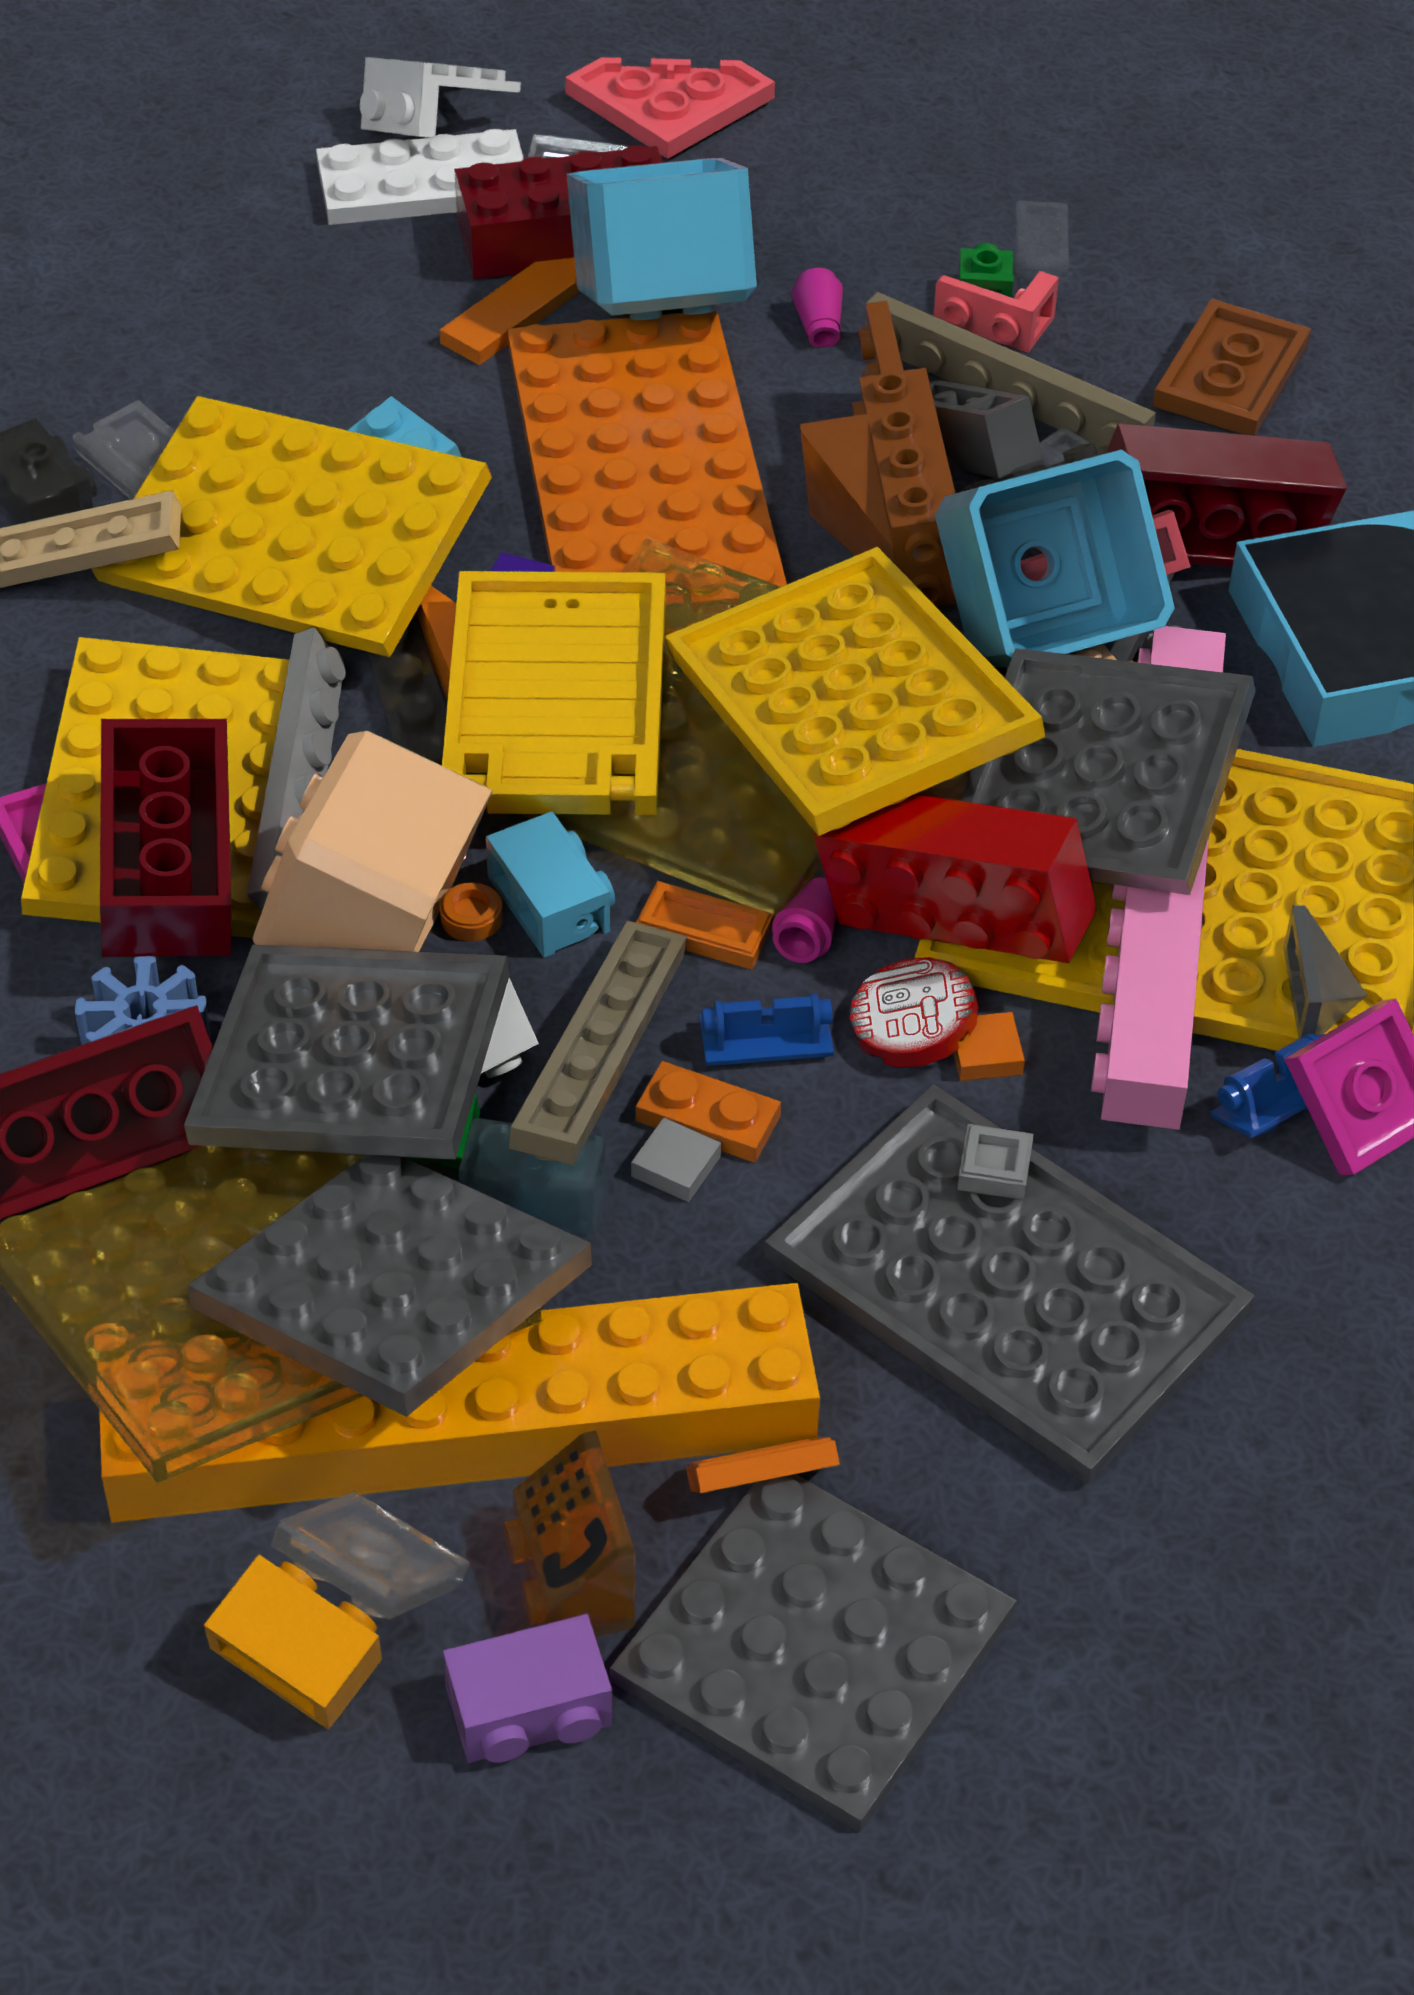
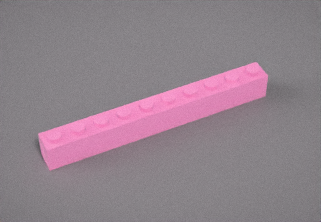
M1169 626L1158 628L1153 632L1151 649L1139 648L1137 662L1223 672L1226 633ZM1208 841L1190 895L1113 884L1112 900L1124 902L1123 909L1111 908L1107 946L1119 947L1118 956L1106 955L1102 993L1112 994L1114 997L1113 1005L1101 1003L1096 1042L1109 1043L1108 1054L1096 1053L1091 1092L1103 1093L1101 1120L1180 1130L1188 1088Z

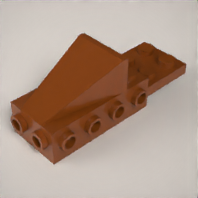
M888 301L867 303V326L858 328L862 361L870 360V362L865 364L866 370L861 371L862 377H859L861 401L851 402L852 416L800 424L809 514L855 556L879 547L936 607L957 604L951 588L952 582L934 515L943 498L955 494V489L926 367L903 371Z

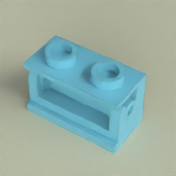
M553 811L486 836L488 878L543 958L555 954V951L590 937L599 927L604 934L610 932V906L615 904V894L611 882L603 871L596 872L586 859V853L579 836L572 830L567 832Z

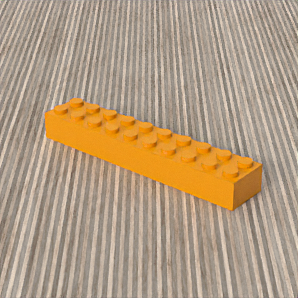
M798 1283L535 1311L407 1417L258 1341L97 1358L101 1473L111 1523L556 1473L554 1467L561 1461L564 1467L563 1472L579 1470L580 1468L584 1470L744 1452L814 1438L818 1435L820 1394ZM577 1449L579 1459L572 1464L569 1455Z

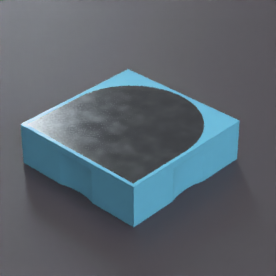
M1414 510L1237 542L1228 591L1257 645L1263 649L1275 665L1280 676L1282 691L1312 746L1316 747L1390 733L1396 729L1414 724Z

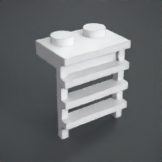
M366 57L364 89L360 99L361 129L435 138L439 86L520 93L521 82L505 81V70Z

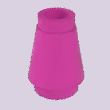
M808 269L796 278L795 285L791 291V298L808 336L809 343L813 347H831L840 340L843 286L834 273L828 269Z
M818 877L810 880L807 886L773 920L774 945L778 952L788 960L797 963L811 962L824 955L831 946L837 915L826 878Z

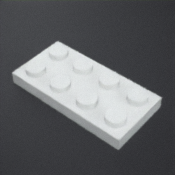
M490 129L483 133L463 135L440 134L436 135L435 138L412 140L389 139L381 143L361 145L339 144L330 148L316 149L317 165L329 225L457 212L454 169L470 167L481 162L500 164L523 160L516 129Z

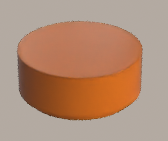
M463 883L452 887L443 895L440 902L442 927L450 936L462 941H480L492 936L498 931L503 920L502 900L499 894L493 888L481 883Z

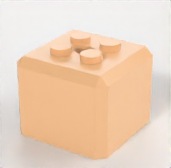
M370 731L348 734L325 776L315 773L299 806L305 810L304 813L301 812L298 818L291 815L278 839L275 850L283 855L275 857L261 886V889L269 894L252 938L255 945L419 952L440 912V902L443 895L451 889L493 790Z

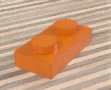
M661 1061L636 1105L637 1122L656 1128L663 1118H667L721 1142L722 1152L756 1163L781 1116V1101L665 1061Z

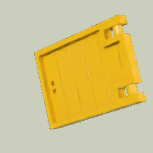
M459 571L442 766L493 790L487 803L488 814H546L553 811L554 814L611 815V801H634L635 815H657L666 574L641 572ZM467 773H487V775H466V774H467ZM613 774H635V776H613Z

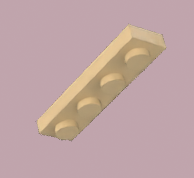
M173 491L0 528V588L178 550L181 503Z

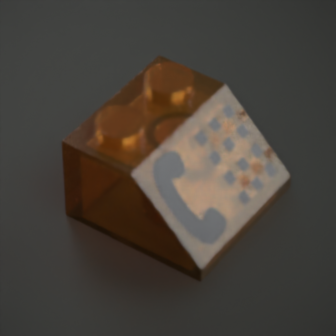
M596 1430L579 1435L513 1489L514 1519L504 1521L503 1530L512 1564L525 1562L530 1578L528 1581L521 1582L522 1598L530 1625L540 1623L545 1625L588 1614L596 1638L635 1628V1550Z

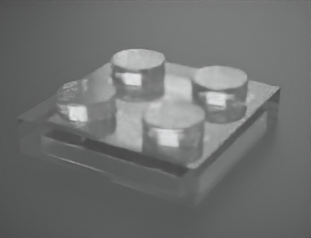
M355 1491L280 1520L270 1545L293 1560L292 1563L311 1578L327 1581L350 1595L354 1606L364 1613L388 1620L458 1588L470 1564L466 1559Z

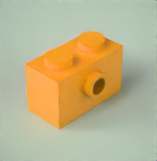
M258 1554L205 1622L204 1628L209 1647L329 1730L382 1660L379 1635L374 1633L377 1630V1625L366 1613L351 1603L342 1601L336 1607L315 1593L318 1589L317 1584L308 1574L294 1564L282 1561L279 1567Z

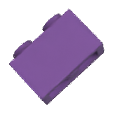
M588 1614L443 1650L445 1685L467 1763L482 1759L495 1763L510 1761L525 1753L528 1747L558 1739L564 1743L582 1742L596 1735L601 1728L612 1725V1688Z

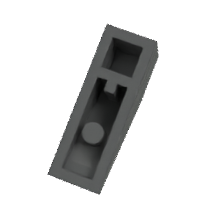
M943 380L930 382L945 451L967 472L989 476L992 481L1001 482L1021 476L1024 473V467L1043 459L1029 396Z

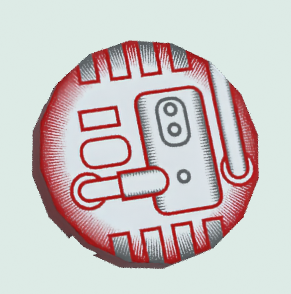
M931 957L910 958L882 967L866 979L852 998L849 1019L861 1050L871 1057L870 1053H872L874 1056L881 1057L884 1064L897 1068L921 1067L947 1058L959 1048L957 1041L964 1037L967 1031L970 1036L977 1025L979 1006L967 974L951 962Z

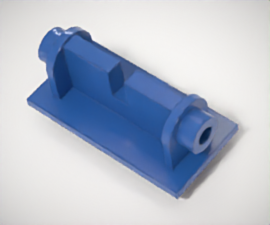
M810 993L807 997L773 999V1008H761L760 1000L722 1003L721 1000L714 1001L713 1007L702 1008L701 1013H699L706 1066L834 1056L829 1027L833 1019L830 998L818 999L817 993Z
M1308 1033L1299 1040L1275 1052L1278 1074L1276 1075L1273 1062L1263 1058L1247 1068L1226 1077L1223 1087L1219 1088L1217 1092L1221 1106L1210 1111L1211 1118L1253 1138L1272 1131L1280 1122L1306 1109L1307 1106L1284 1059L1325 1034L1316 1036L1315 1034Z

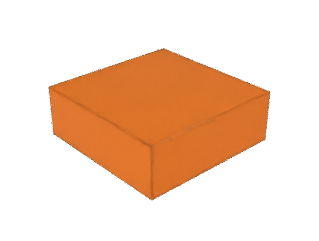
M1013 1012L978 1015L977 1025L969 1036L967 1031L964 1037L957 1041L959 1048L953 1052L959 1080L967 1081L1023 1075L1025 1059Z

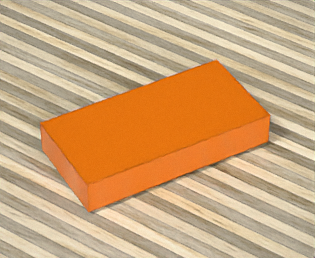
M657 881L636 923L687 936L685 951L753 970L771 933L774 913Z
M818 1436L689 1462L686 1471L690 1490L692 1492L704 1493L840 1465L835 1440H831L830 1437Z

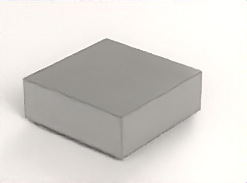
M663 1118L631 1162V1177L690 1202L720 1159L721 1142L667 1118Z
M968 1124L957 1190L1024 1200L1034 1134Z

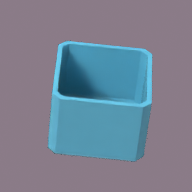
M707 158L578 171L567 174L577 289L610 315L630 314L631 320H648L662 317V310L682 308L683 314L710 313L715 311L714 305L745 301L757 287L747 167L723 158Z
M1123 450L945 496L934 514L965 638L994 668L1009 667L1015 648L1067 654L1165 627L1175 609L1140 464L1137 459ZM1030 547L1039 549L1047 559V571L1038 581L1028 579L1023 574L1020 566L1023 553Z

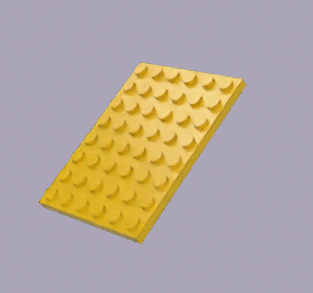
M1237 749L1208 840L1192 1033L1275 1051L1299 1040L1283 946L1292 905H1305L1367 994L1364 999L1324 1034H1327L1382 1000L1397 999L1414 1035V784ZM1091 881L1097 911L1070 963L1032 959L1022 955L987 949H973L963 945L920 939L915 958L931 957L951 962L967 974L972 986L1100 1013L1101 1003L1113 1005L1114 997L1112 994L1102 993L1106 955L1118 956L1119 947L1107 946L1111 908L1123 909L1124 901L1112 900L1113 884Z

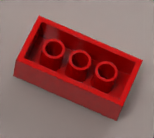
M914 794L900 803L886 806L854 820L843 828L831 830L820 836L816 832L813 835L839 925L851 926L861 930L868 929L904 935L914 939H927L963 945L973 949H987L1022 955L1032 959L1070 963L1097 911L1077 818Z

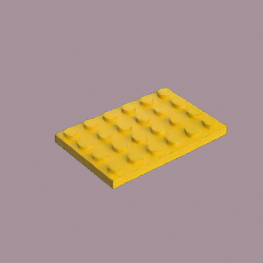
M197 396L134 497L136 499L168 491L174 492L181 503L179 549L91 569L98 581L293 633H299L315 627L325 641L390 658L492 476L485 462Z
M875 547L665 636L672 659L818 836L834 829L843 828L854 820L886 806L900 803L909 796L946 780L960 777L973 768L1003 755L1015 753L1020 748L1045 738L1042 716L879 547Z
M79 637L21 896L22 915L100 923L101 719H227L232 900L231 936L253 938L262 912L247 896L289 660Z

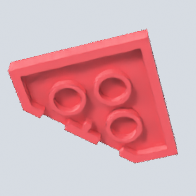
M601 57L566 76L565 90L568 96L648 147L657 146L659 153L668 159L775 98V81L741 60H720V68H691V59L651 58V67L621 66V58Z

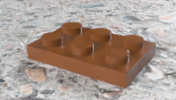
M1211 298L1155 388L1152 406L1239 434L1256 436L1308 347L1311 328Z

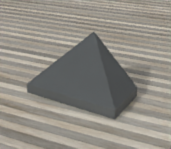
M1292 905L1283 949L1298 1039L1308 1033L1315 1034L1316 1036L1326 1033L1364 999L1367 994L1306 906Z

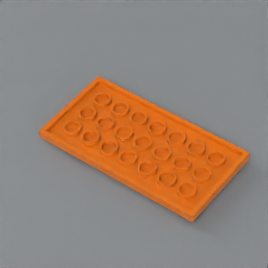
M717 310L704 314H666L660 318L648 320H631L630 318L598 321L583 320L575 323L533 324L527 327L507 328L508 349L549 564L555 566V572L665 573V624L704 620L787 585Z

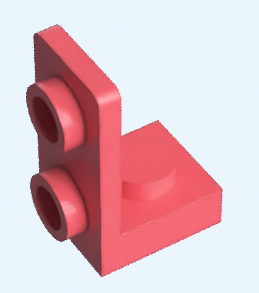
M1039 271L1026 289L1020 288L1015 297L1011 298L943 275L936 282L933 316L983 338L1029 353L1055 317L1059 277Z

